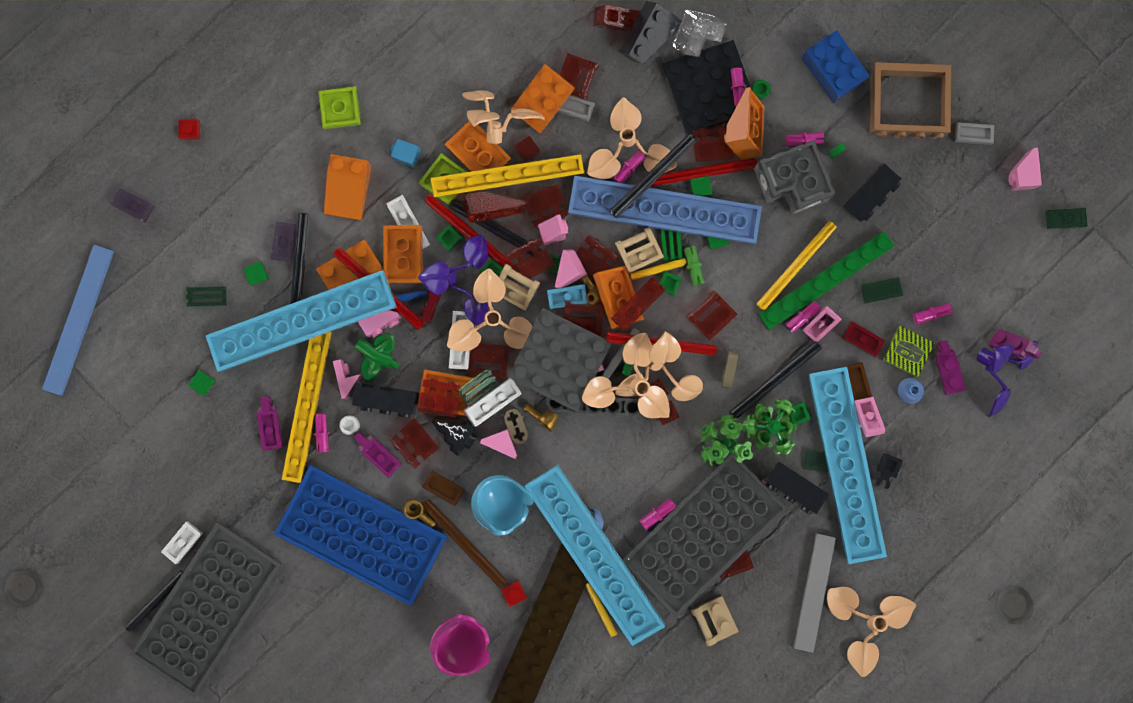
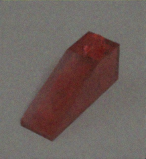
M606 4L595 7L593 26L611 30L630 31L640 11Z
M472 191L465 194L463 205L468 222L475 223L523 214L526 202L485 191Z
M651 277L620 308L611 320L625 332L666 289L656 279Z

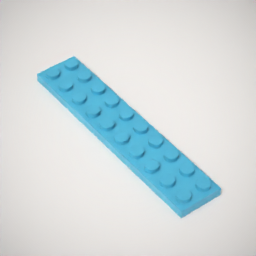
M382 270L208 334L206 339L217 372H221L397 307L386 274Z
M843 367L808 374L847 564L887 557L848 369Z
M557 464L525 484V489L532 495L534 502L630 644L633 646L665 627L664 621L559 465Z

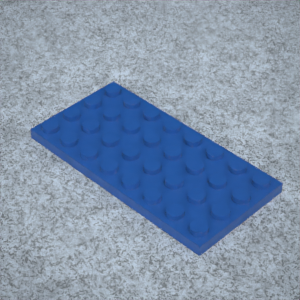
M310 465L274 535L410 606L413 605L448 535L429 527L417 519L406 517L402 511L313 465Z

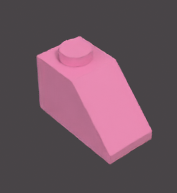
M1038 148L1028 151L1010 171L1008 181L1012 191L1035 189L1042 185Z

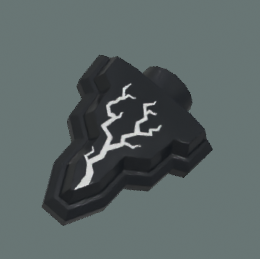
M435 416L432 421L437 431L444 435V441L450 445V451L459 456L464 448L470 449L477 438L473 434L476 427L472 425L469 419L466 421L460 418L451 420L448 417Z

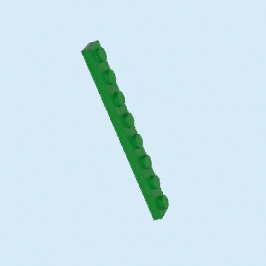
M885 231L881 232L758 314L759 318L769 331L895 247Z

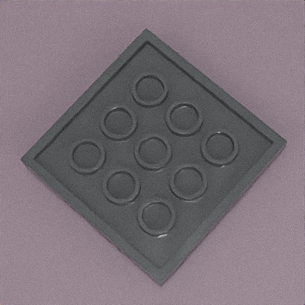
M542 308L508 378L578 412L583 402L582 395L586 385L596 376L612 343H608L606 339Z

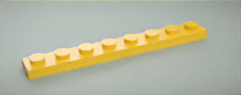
M580 154L433 177L430 180L433 197L584 174Z
M332 332L309 339L282 480L301 483L303 480Z

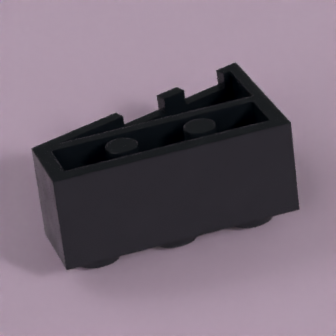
M646 1L619 53L634 62L644 64L685 22L658 3Z
M882 163L843 207L860 222L863 220L867 221L874 214L872 210L877 205L879 207L882 206L888 199L886 195L890 191L895 192L901 185L899 181L902 178L885 163Z
M356 382L352 405L360 406L362 411L372 412L373 408L379 409L380 414L391 415V412H398L399 417L410 418V415H415L419 392Z
M781 462L776 463L765 480L768 484L767 488L775 493L781 492L785 495L783 497L785 500L792 504L794 502L801 506L800 509L808 515L817 514L829 496L827 492Z

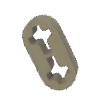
M728 351L721 380L722 387H732L738 360L737 352Z
M510 409L504 416L510 437L514 443L523 444L528 439V432L522 415L518 410ZM511 412L515 415L518 414L516 426H514L512 421H508ZM517 427L520 432L525 433L522 441L514 438V435L517 434L515 430Z

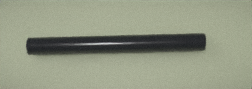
M180 570L124 626L125 629L130 632L174 588L184 572Z

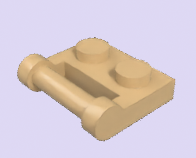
M650 227L644 229V232L622 242L620 240L615 242V246L629 274L664 258ZM644 239L649 240L650 243L626 253L625 248Z
M506 264L500 274V278L506 288L503 299L526 311L540 282L530 280ZM507 275L510 276L511 278L517 280L518 282H520V283L526 285V286L529 287L530 289L527 290L526 288L520 286L519 284H517V283L511 281L510 279L507 278Z
M722 595L690 610L699 623L707 647L739 632ZM705 610L708 611L717 631L715 635H712L702 614Z

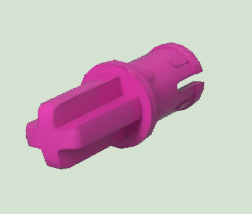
M742 68L730 70L732 79L731 90H733L736 107L746 88L743 82Z
M803 132L802 134L787 135L785 137V144L787 147L799 146L815 140L816 144H823L824 139L821 138H824L823 132Z
M637 150L627 162L623 163L624 166L614 176L615 182L624 183L632 173L636 172L635 169L646 157Z
M813 302L803 311H798V315L785 324L791 333H794L803 324H808V320L821 311L820 305L817 302Z
M950 304L935 308L931 306L928 310L913 313V320L916 325L930 320L934 322L937 318L952 314V306Z
M316 414V433H314L316 435V452H329L328 434L330 432H327L326 414Z
M668 499L657 508H652L653 511L639 521L647 530L657 521H662V518L673 511L676 506L671 499Z

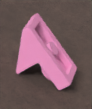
M341 359L333 361L341 398L349 399L355 390L356 382H360L362 375L348 377L347 374H350L348 364L344 363V360Z
M874 397L855 400L860 428L862 427L865 437L885 434V427Z

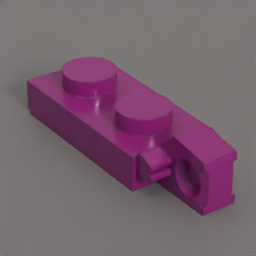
M998 329L989 342L991 348L1005 344L1013 345L1012 356L1022 360L1027 355L1038 359L1042 354L1031 340Z
M948 340L938 342L939 353H936L937 358L935 360L945 395L965 391V384L954 349H950Z
M271 396L261 397L262 407L258 408L257 419L262 451L283 448L276 405L272 406Z
M359 432L354 437L361 444L358 447L361 453L386 477L390 478L402 465L390 451L371 435L367 438L363 433Z

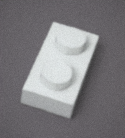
M187 521L161 553L173 563L178 564L203 533Z

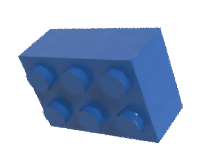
M837 30L806 50L801 57L833 103L863 84L869 77L867 71Z

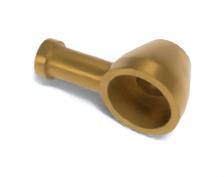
M587 273L580 278L589 290L586 296L587 302L596 306L603 305L598 288L591 281Z
M530 403L523 409V411L537 419L548 431L552 432L559 417L553 411L548 410L541 414Z
M410 499L405 503L404 514L410 519L419 518L431 528L436 524L434 519L423 512V505L419 500ZM411 504H415V505H416L415 508H410L409 506H410Z

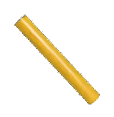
M682 258L630 273L631 280H636L687 265L686 260Z
M586 583L585 587L610 637L617 635L599 596L590 583Z

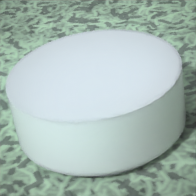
M345 416L340 421V429L344 434H355L360 428V422L354 416Z

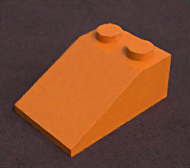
M750 87L745 89L727 124V131L724 135L725 143L729 145L741 160L763 156L764 105Z
M330 155L326 179L325 215L362 221L372 169L369 161Z

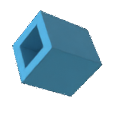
M397 139L396 144L393 143L390 149L391 158L395 162L415 168L421 153L419 146Z

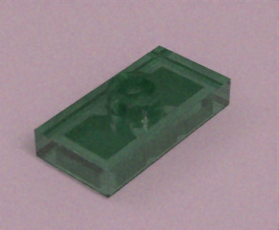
M1086 208L1046 210L1047 229L1088 227Z

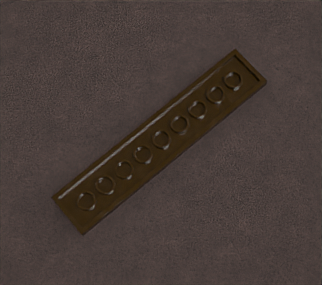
M563 543L559 547L491 703L535 702L588 581Z

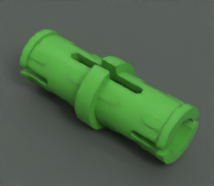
M696 246L685 248L684 251L688 263L686 267L690 271L692 285L704 284L700 269L702 265L698 260Z

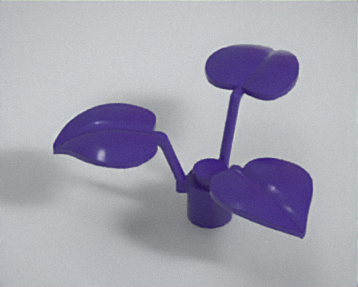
M481 234L468 239L463 247V257L468 262L467 264L449 269L446 263L435 262L418 276V279L433 294L440 295L449 286V288H454L468 295L469 299L464 302V312L466 317L475 325H479L484 321V316L488 312V302H477L472 293L454 285L457 280L455 271L468 268L471 265L475 269H480L486 263L488 247Z
M1033 341V342L1035 343L1034 346L1037 347V346H1038V342H1037V341ZM1011 344L993 348L994 353L983 348L976 359L979 363L986 366L985 370L989 371L1002 386V391L997 395L991 412L987 415L988 417L1000 412L1007 404L1011 394V390L1007 389V386L996 373L1003 368L1006 361L1019 364L1018 369L1023 370L1034 359L1028 355L1023 360L1010 358L1014 350V346Z

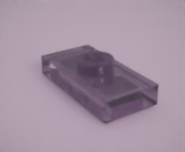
M121 188L118 189L110 203L112 206L144 223L147 222L155 207Z
M276 222L271 260L291 262L296 224Z

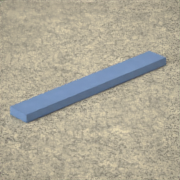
M97 245L93 246L42 390L63 396L114 251Z

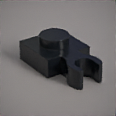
M883 453L877 471L882 474L876 480V485L879 486L880 482L884 480L886 482L884 489H888L890 487V478H897L903 460Z

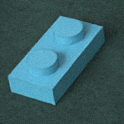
M585 284L547 290L550 310L588 304Z

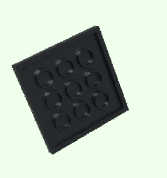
M734 40L662 64L686 135L730 120L736 109L733 90H731V69L742 68L743 82L746 88L750 87Z

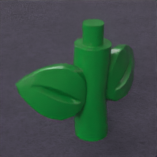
M379 334L376 336L373 345L363 338H360L357 342L355 349L366 357L360 367L361 375L366 382L378 376L381 372V365L386 368L392 367L395 370L398 368L400 363L394 360L395 357L390 355L395 346L393 334Z

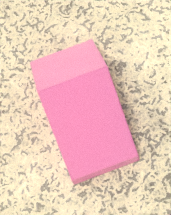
M569 249L562 252L555 283L556 288L567 287L587 274L574 250Z
M826 306L813 317L802 331L813 341L818 342L841 321V318Z
M508 430L486 437L480 441L481 444L514 459L517 457V452Z

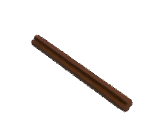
M430 499L422 503L423 509L499 588L506 584L507 580Z

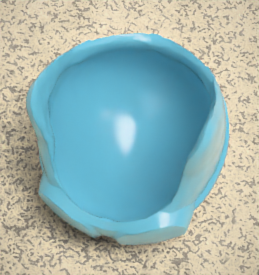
M495 475L484 479L476 487L471 500V508L479 524L490 530L493 535L500 536L511 533L525 521L529 512L527 505H532L534 500L532 495L518 482L504 475Z

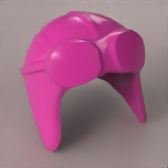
M457 614L442 623L434 632L430 643L432 661L438 670L446 675L464 676L475 673L490 662V654L487 651L490 639L486 629L477 622V619L468 615Z

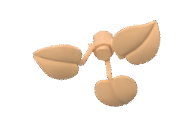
M484 90L462 93V97L467 100H483L485 102L486 111L468 110L467 118L473 127L488 121V143H502V132H506V127L511 118H540L545 121L544 116L537 111L520 108L511 110L504 125L501 126V122L493 121L499 119V114L490 112L488 99H494L493 93Z
M625 97L616 104L610 117L612 128L614 131L620 132L621 142H619L614 156L608 149H599L593 153L589 160L587 171L590 177L601 180L614 177L621 168V164L616 158L622 146L631 147L636 144L643 155L647 156L643 164L648 172L670 152L667 147L660 144L651 145L648 153L643 149L636 139L634 131L641 124V113ZM675 162L666 172L674 169L677 166V162Z
M491 269L483 271L473 287V295L476 301L479 303L488 302L489 311L484 316V322L474 328L473 323L469 320L461 319L456 321L449 331L448 348L455 351L472 350L481 341V335L477 330L485 325L496 326L498 324L507 328L504 332V340L508 346L515 349L523 348L533 326L523 317H513L509 325L501 321V315L493 310L491 302L502 300L506 288L501 278Z
M665 331L649 351V359L652 362L645 366V377H643V380L647 381L649 379V369L658 371L662 368L676 386L671 391L672 396L678 401L692 400L702 392L703 383L695 375L685 376L678 383L664 366L665 362L676 361L681 354V347L678 341ZM637 374L627 377L618 387H630L632 380L638 378ZM615 390L614 392L616 396L622 398L638 399L641 397L632 391Z
M647 333L633 336L623 348V360L627 364H634V370L638 378L632 380L630 387H611V382L608 378L603 376L594 377L588 382L582 395V401L585 404L595 408H604L614 402V390L632 391L641 396L638 400V410L643 416L647 418L669 417L670 409L666 393L660 387L650 386L647 381L643 380V376L637 365L645 367L652 362L649 359V351L653 345Z
M837 587L830 588L827 592L828 607L836 618L848 620L852 613L867 619V625L872 630V633L863 642L855 641L847 650V658L850 665L861 677H865L874 669L879 659L877 645L867 643L868 640L877 635L878 632L885 631L888 626L895 629L904 627L909 622L916 604L901 596H888L880 603V610L883 615L869 616L854 610L859 605V597L853 589Z

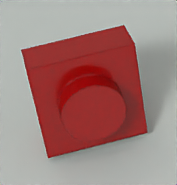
M198 119L178 120L179 139L200 140V121Z
M519 580L501 589L509 607L527 599Z

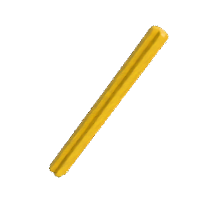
M827 222L757 302L756 305L759 309L765 310L834 232L837 226L833 222Z

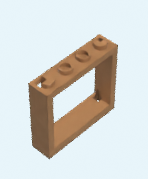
M875 62L870 68L869 134L880 137L894 135L895 138L913 136L915 139L931 136L932 139L944 138L951 132V65ZM881 76L941 78V126L880 124Z

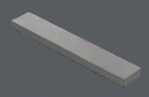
M815 533L793 645L794 649L814 652L836 540L835 537Z

